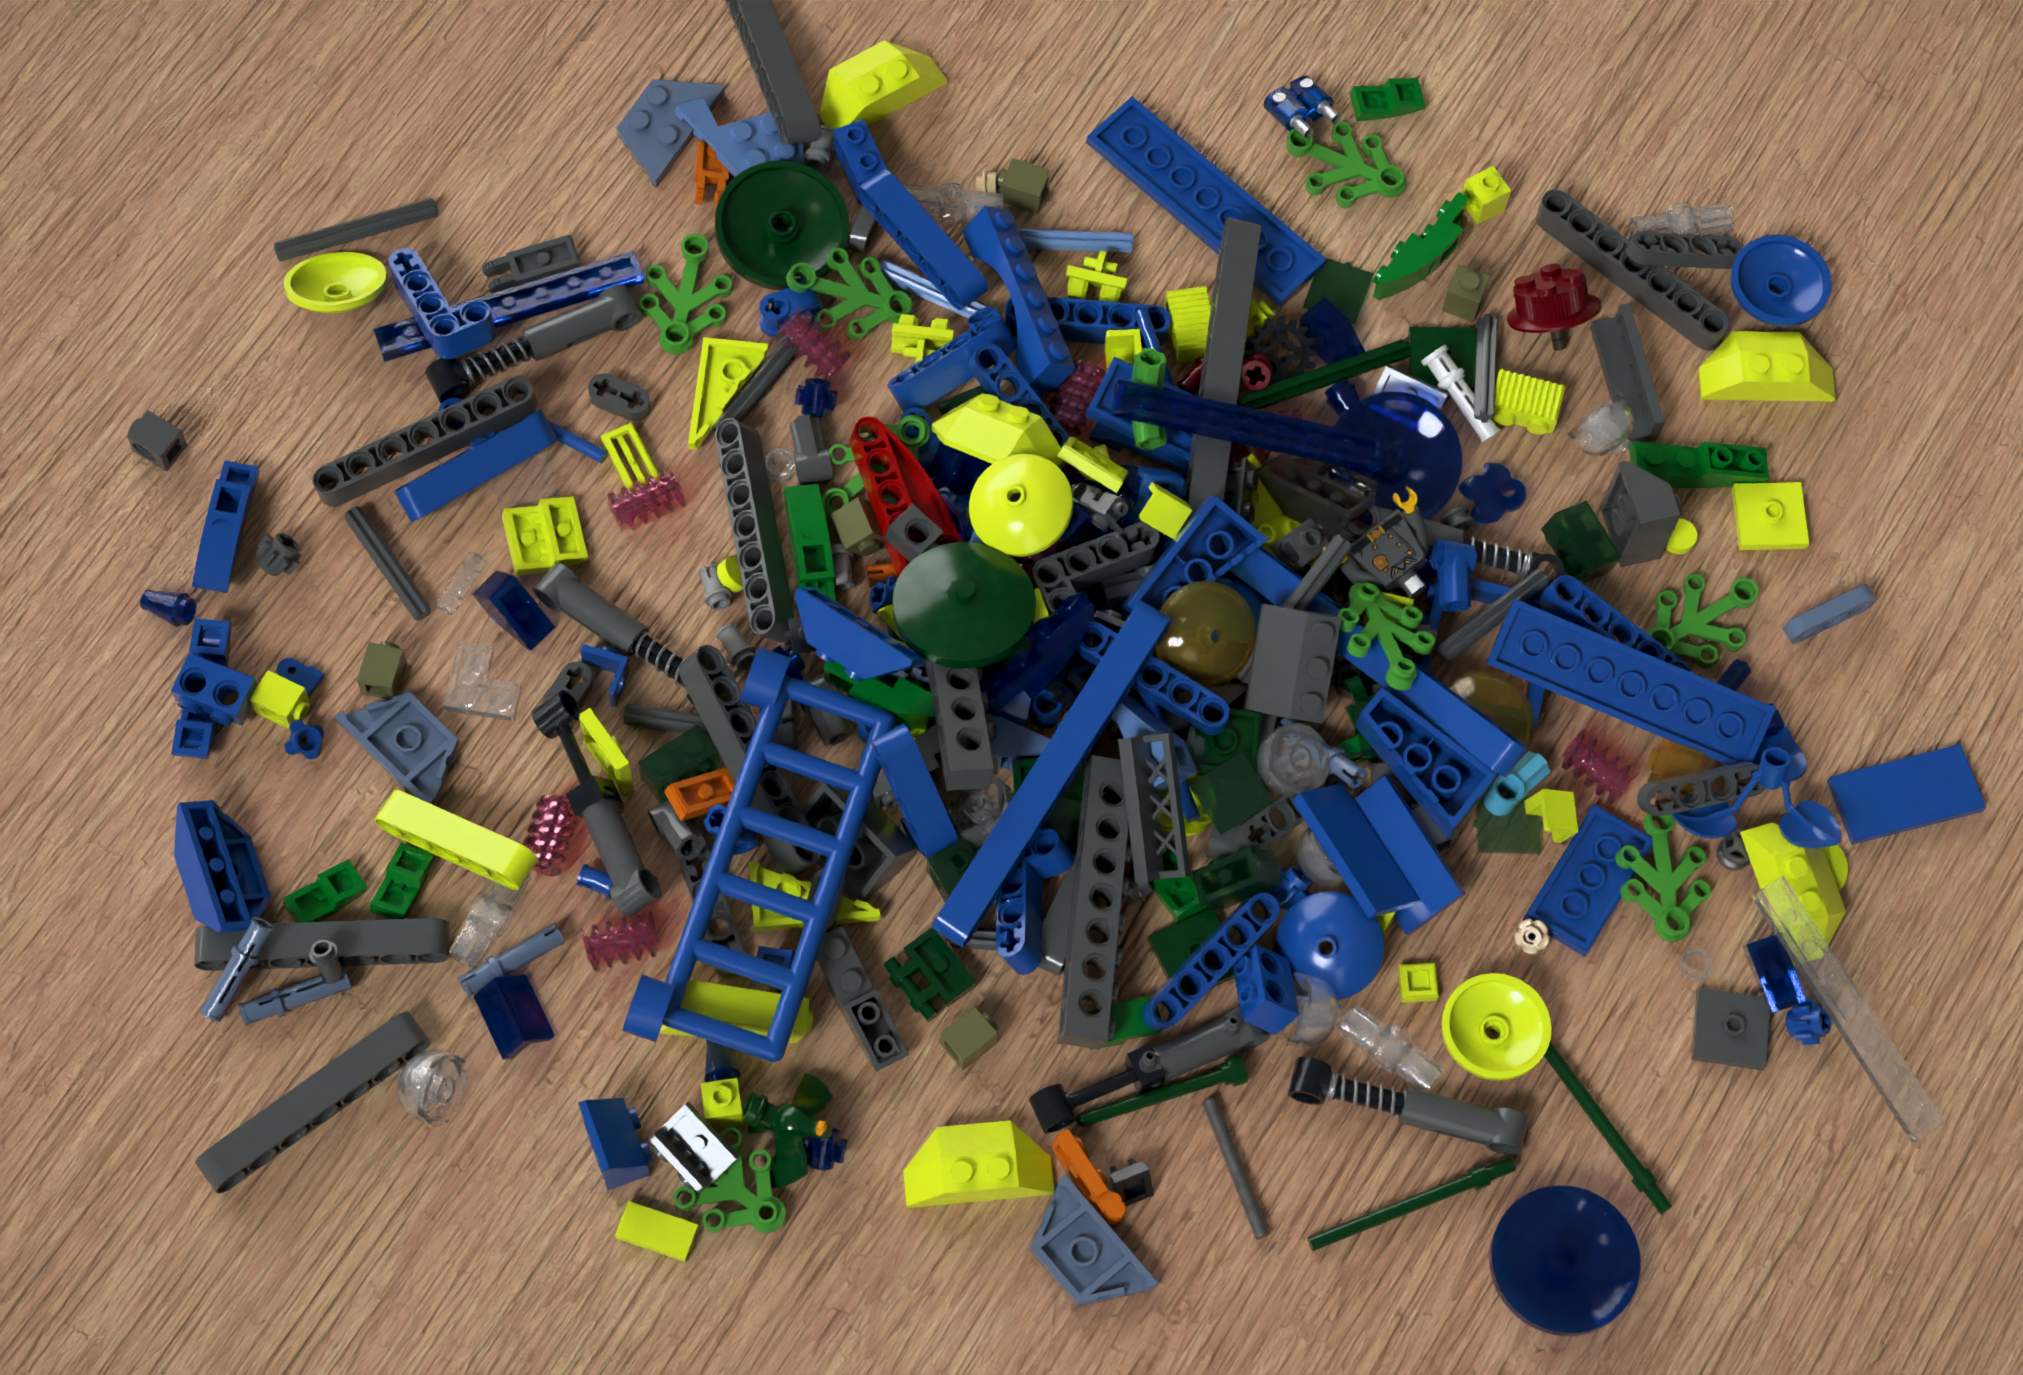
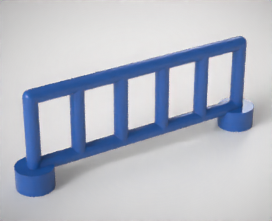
M758 647L740 698L741 702L761 708L757 724L666 981L663 982L643 974L641 975L622 1029L623 1032L656 1042L661 1027L664 1025L770 1062H777L783 1058L881 769V765L871 745V740L895 728L896 717L892 712L787 676L786 672L791 658ZM788 699L871 727L857 771L773 742ZM766 763L850 792L835 836L750 807ZM743 828L828 857L813 902L727 873ZM720 894L805 922L790 969L704 940ZM696 960L782 989L767 1037L680 1007Z

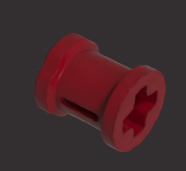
M1255 353L1246 358L1240 377L1241 382L1246 388L1257 391L1262 390L1268 385L1273 372L1270 358L1262 353ZM1255 366L1262 368L1258 377L1252 376Z

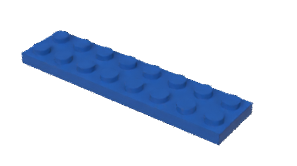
M1130 97L1087 136L1086 143L1218 255L1221 235L1227 217L1260 224L1261 233L1253 284L1278 306L1282 307L1326 265L1327 259L1134 97Z
M1515 598L1512 600L1486 661L1488 665L1727 765L1753 762L1776 710L1773 706Z

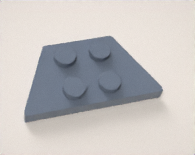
M652 79L617 126L618 137L631 150L632 157L638 165L643 167L653 186L657 187L694 137V129L685 119L681 121L676 116L674 111L677 104L704 98L712 112L725 94L722 85Z
M411 692L394 696L389 701H377L367 704L366 709L349 714L343 711L334 716L336 722L410 795L432 805L435 804L459 746V741Z
M1064 1174L1058 1182L1052 1200L1030 1246L1031 1253L1077 1307L1154 1290L1158 1286L1157 1280Z

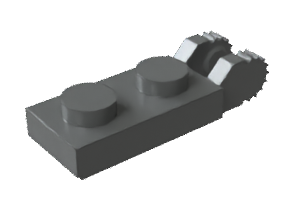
M566 235L508 252L506 256L486 262L482 266V271L485 276L492 277L504 274L509 269L511 270V274L493 279L488 283L489 291L494 295L509 292L515 286L518 288L581 269V262L571 235Z

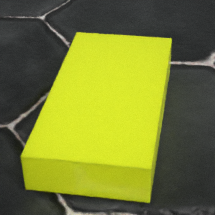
M628 1201L616 1230L615 1239L686 1262L699 1225Z

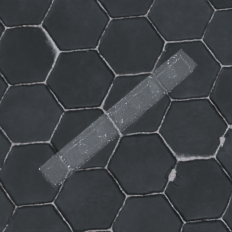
M1785 877L1777 878L1752 895L1751 898L1911 1142H1919L1943 1125L1945 1121Z

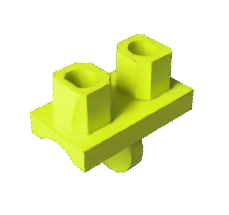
M1100 250L1098 259L1086 256L1084 258L1083 266L1094 268L1095 271L1068 265L1066 279L1068 281L1067 296L1072 299L1085 300L1088 287L1093 286L1101 288L1098 301L1119 302L1121 293H1126L1127 278L1103 273V271L1116 273L1118 264L1106 261L1107 251Z
M902 314L898 324L893 323L891 353H900L906 357L916 358L915 363L953 340L954 330H950V321L948 319L936 318L932 320L931 327L918 326V318L914 315Z

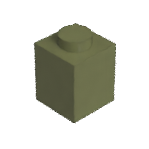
M1012 158L1008 170L1002 169L998 178L997 188L1001 189L1000 202L1038 214L1049 186L1050 170Z
M1458 265L1448 289L1442 311L1474 322L1490 276Z
M857 497L830 514L845 550L860 556H868L878 551L880 545L885 543L869 501Z
M384 641L380 642V644L368 643L357 678L361 694L388 700L398 695L407 666L403 649H400L398 645Z
M974 1006L940 1033V1044L958 1066L965 1070L997 1044L998 1033L996 1031L998 1026L988 1013L984 1012L981 1014Z

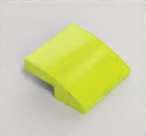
M574 496L540 499L538 506L504 508L501 516L515 576L547 572L554 563H560L569 567L587 561L588 554Z

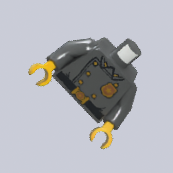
M1406 487L1410 495L1408 501L1401 503L1399 495L1397 493L1393 494V501L1403 508L1404 511L1401 513L1397 509L1352 542V549L1338 567L1352 584L1369 582L1385 593H1390L1398 586H1401L1412 599L1421 594L1427 587L1417 572L1426 566L1425 556L1429 551L1427 526L1419 508L1415 506L1417 494L1411 488Z

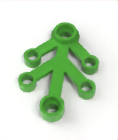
M1340 121L1334 124L1331 133L1332 140L1341 145L1345 155L1314 143L1313 135L1310 138H1305L1295 128L1289 131L1286 148L1291 155L1295 157L1308 155L1338 168L1324 173H1311L1307 177L1305 185L1309 194L1320 195L1324 192L1326 186L1356 177L1368 180V182L1354 187L1343 185L1338 189L1336 203L1342 208H1350L1354 205L1356 199L1379 193L1384 197L1392 198L1399 196L1405 190L1406 177L1399 167L1389 165L1382 149V140L1378 135H1366L1361 146L1362 152L1366 156L1372 157L1376 167L1373 168L1364 163L1351 135L1352 127L1347 122ZM1343 130V131H1345L1347 134H1346V135H1339V134L1337 133V131ZM1295 143H1300V144H1302L1304 147H1298V146H1295L1294 144H1295ZM1367 143H1374L1377 147L1370 148L1367 146ZM1317 181L1321 186H1313L1311 182ZM1385 181H1391L1394 185H1388ZM1348 194L1351 196V199H1344L1341 195Z
M696 233L687 235L681 243L682 255L686 262L679 292L666 277V271L661 265H651L646 270L648 285L658 288L675 310L673 322L660 308L659 299L656 295L645 294L639 300L640 312L646 317H651L661 330L659 335L661 347L666 352L674 355L687 352L691 348L693 336L709 326L721 327L726 322V310L719 304L710 305L706 309L705 314L687 323L689 313L715 297L726 298L730 296L733 290L732 280L726 275H718L711 284L693 294L699 264L709 254L707 239ZM694 249H697V250H700V251H701V252L698 253V254H691V253H690V252H691L692 250H694ZM654 273L662 275L659 279H652L650 277ZM724 283L728 287L726 289H718L717 285ZM648 302H652L655 304V306L650 309L644 307V305ZM713 313H720L722 315L718 319L710 317ZM674 337H680L682 338V341L672 342L671 339Z
M839 247L833 248L826 257V263L830 269L839 271L847 285L817 277L814 269L807 263L795 264L786 276L788 286L795 292L804 293L810 289L845 300L831 309H822L814 318V325L821 332L830 331L836 324V321L863 306L878 309L864 319H853L847 325L846 334L853 341L862 340L869 330L886 320L898 324L902 314L911 315L913 311L910 297L905 292L892 289L881 272L880 263L877 259L873 257L864 258L858 266V273L863 279L871 280L879 294L867 290L848 261V253ZM833 255L840 256L842 263H836L833 260ZM864 264L871 265L874 269V272H868L865 269ZM794 276H800L804 280V284H798ZM890 304H896L900 312L893 311ZM820 316H826L829 319L830 324H823L820 320ZM852 326H859L862 334L855 333Z
M908 415L902 418L897 425L884 424L901 440L919 462V448L923 447L930 438L928 423L918 415ZM911 427L919 428V435L915 439H910L907 436V431ZM870 434L867 437L861 438L864 441L869 442L873 440L874 437ZM835 444L830 448L829 455L834 464L842 466L848 462H855L851 448L843 444ZM837 449H844L846 452L845 458L841 461L834 459V452ZM880 464L870 465L872 470L877 473L886 472V469ZM860 473L842 489L832 488L825 492L822 502L824 510L828 514L838 510L832 507V500L834 498L841 497L844 502L843 506H845L864 488ZM882 496V499H890L892 505L897 504L893 496Z
M1698 574L1688 575L1682 586L1685 600L1681 623L1669 629L1671 612L1675 609L1678 599L1674 592L1663 590L1655 600V607L1658 610L1655 628L1649 629L1646 633L1657 642H1661L1674 655L1694 659L1702 668L1712 667L1718 659V651L1714 646L1705 644L1699 647L1681 642L1680 640L1689 635L1723 643L1725 648L1732 652L1741 650L1746 642V635L1741 629H1725L1707 624L1736 607L1745 609L1754 604L1758 597L1759 589L1757 584L1749 578H1739L1734 581L1729 590V595L1697 613L1699 598L1705 588V580ZM1688 583H1697L1699 589H1692ZM1736 593H1744L1747 596V600L1739 598ZM1661 599H1669L1672 605L1666 606L1662 604ZM1736 636L1740 643H1732L1729 637ZM1701 653H1709L1712 656V660L1704 659Z
M1355 583L1349 591L1350 606L1341 609L1337 617L1341 618L1340 630L1344 632L1354 631L1361 614L1367 615L1369 622L1360 634L1357 633L1351 636L1347 645L1348 652L1355 657H1365L1371 642L1377 636L1390 663L1385 675L1386 682L1396 690L1405 691L1410 689L1417 676L1416 667L1411 660L1403 657L1394 638L1412 647L1418 654H1429L1435 644L1434 636L1426 631H1418L1414 634L1407 630H1414L1419 627L1423 613L1414 606H1406L1402 609L1385 600L1382 592L1372 583ZM1382 613L1398 620L1403 627L1386 619Z
M1647 813L1644 816L1643 825L1645 831L1652 836L1656 870L1640 856L1637 848L1632 845L1622 847L1616 853L1615 860L1619 867L1623 869L1632 868L1660 894L1661 904L1645 892L1644 885L1637 879H1630L1620 888V895L1628 903L1637 902L1654 918L1655 930L1662 939L1668 942H1678L1685 938L1689 932V915L1698 904L1703 903L1710 897L1711 888L1703 880L1694 881L1686 890L1687 897L1678 906L1675 892L1694 870H1697L1706 862V854L1697 846L1690 847L1682 854V862L1672 872L1667 833L1675 826L1673 814L1654 816ZM1652 820L1657 821L1660 825V828L1655 826ZM1624 853H1628L1631 856L1632 862L1624 858ZM1690 854L1696 856L1698 863L1690 859ZM1628 886L1636 890L1637 896L1629 892ZM1695 887L1702 891L1703 897L1695 893ZM1667 921L1673 923L1675 930L1669 927Z
M728 1127L722 1131L720 1136L725 1140L727 1135L731 1133L736 1134L738 1142L730 1146L740 1156L728 1167V1174L723 1172L713 1181L718 1187L706 1188L701 1193L691 1190L686 1186L679 1187L673 1195L674 1203L680 1210L687 1211L696 1205L736 1200L747 1209L722 1213L719 1209L712 1208L704 1213L702 1222L707 1231L718 1233L724 1228L751 1224L759 1232H775L783 1225L786 1218V1210L783 1203L772 1195L770 1178L772 1158L763 1149L755 1150L749 1157V1164L752 1170L756 1172V1196L745 1188L741 1157L743 1136L737 1128ZM758 1156H765L768 1159L767 1164L762 1168L754 1165V1160ZM684 1192H688L692 1195L691 1201L685 1205L680 1204L678 1201L679 1196ZM765 1207L774 1210L773 1216L768 1220L760 1217V1212ZM711 1215L721 1217V1222L718 1226L711 1227L708 1225V1218Z

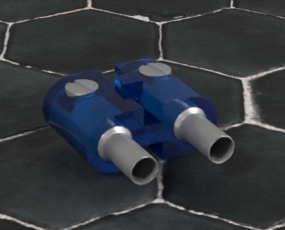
M1301 76L1291 81L1290 89L1288 90L1284 86L1275 89L1264 100V108L1288 131L1295 128L1305 138H1310L1314 133V130L1306 123L1307 118L1315 121L1325 116L1332 124H1337L1341 119V115L1332 108V98L1308 76Z

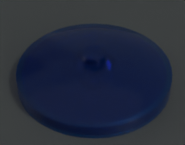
M1381 392L1354 403L1334 424L1327 439L1324 452V471L1328 486L1336 501L1345 511L1354 503L1364 501L1395 511L1399 509L1400 512H1403L1404 509L1393 501V494L1397 493L1401 503L1408 501L1410 496L1406 487H1409L1417 494L1415 506L1419 508L1423 519L1428 520L1436 515L1450 500L1458 485L1462 470L1461 445L1450 420L1431 402L1417 395L1404 392ZM1359 509L1354 512L1353 518L1370 525L1371 516L1368 511Z
M1557 1185L1540 1188L1514 1202L1496 1226L1489 1250L1491 1277L1504 1304L1516 1317L1527 1325L1552 1335L1579 1336L1605 1327L1615 1320L1627 1307L1636 1291L1640 1277L1641 1259L1639 1246L1626 1218L1603 1197L1586 1189L1573 1186Z

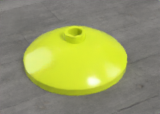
M332 252L308 258L295 265L284 278L285 294L291 302L305 310L324 314H342L361 308L376 299L387 284V273L384 265L369 255L356 252Z
M1033 454L1011 455L993 463L976 481L969 501L970 520L978 537L987 546L998 549L1012 557L1034 555L1052 546L1067 529L1074 508L1072 488L1065 474L1050 460ZM1013 494H1021V497L1018 501H1010V498Z
M1482 974L1463 982L1450 995L1441 1019L1443 1040L1453 1059L1471 1074L1488 1080H1510L1528 1073L1541 1061L1551 1040V1019L1542 998L1522 980L1505 974ZM1490 1029L1495 1030L1498 1033V1038H1489L1486 1031Z

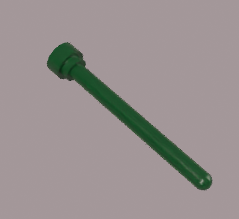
M1240 1055L1224 1059L1225 1063L1219 1064V1069L1081 1112L1077 1115L1076 1123L1081 1127H1086L1217 1084L1224 1083L1225 1086L1232 1084L1235 1087L1248 1083L1244 1063Z

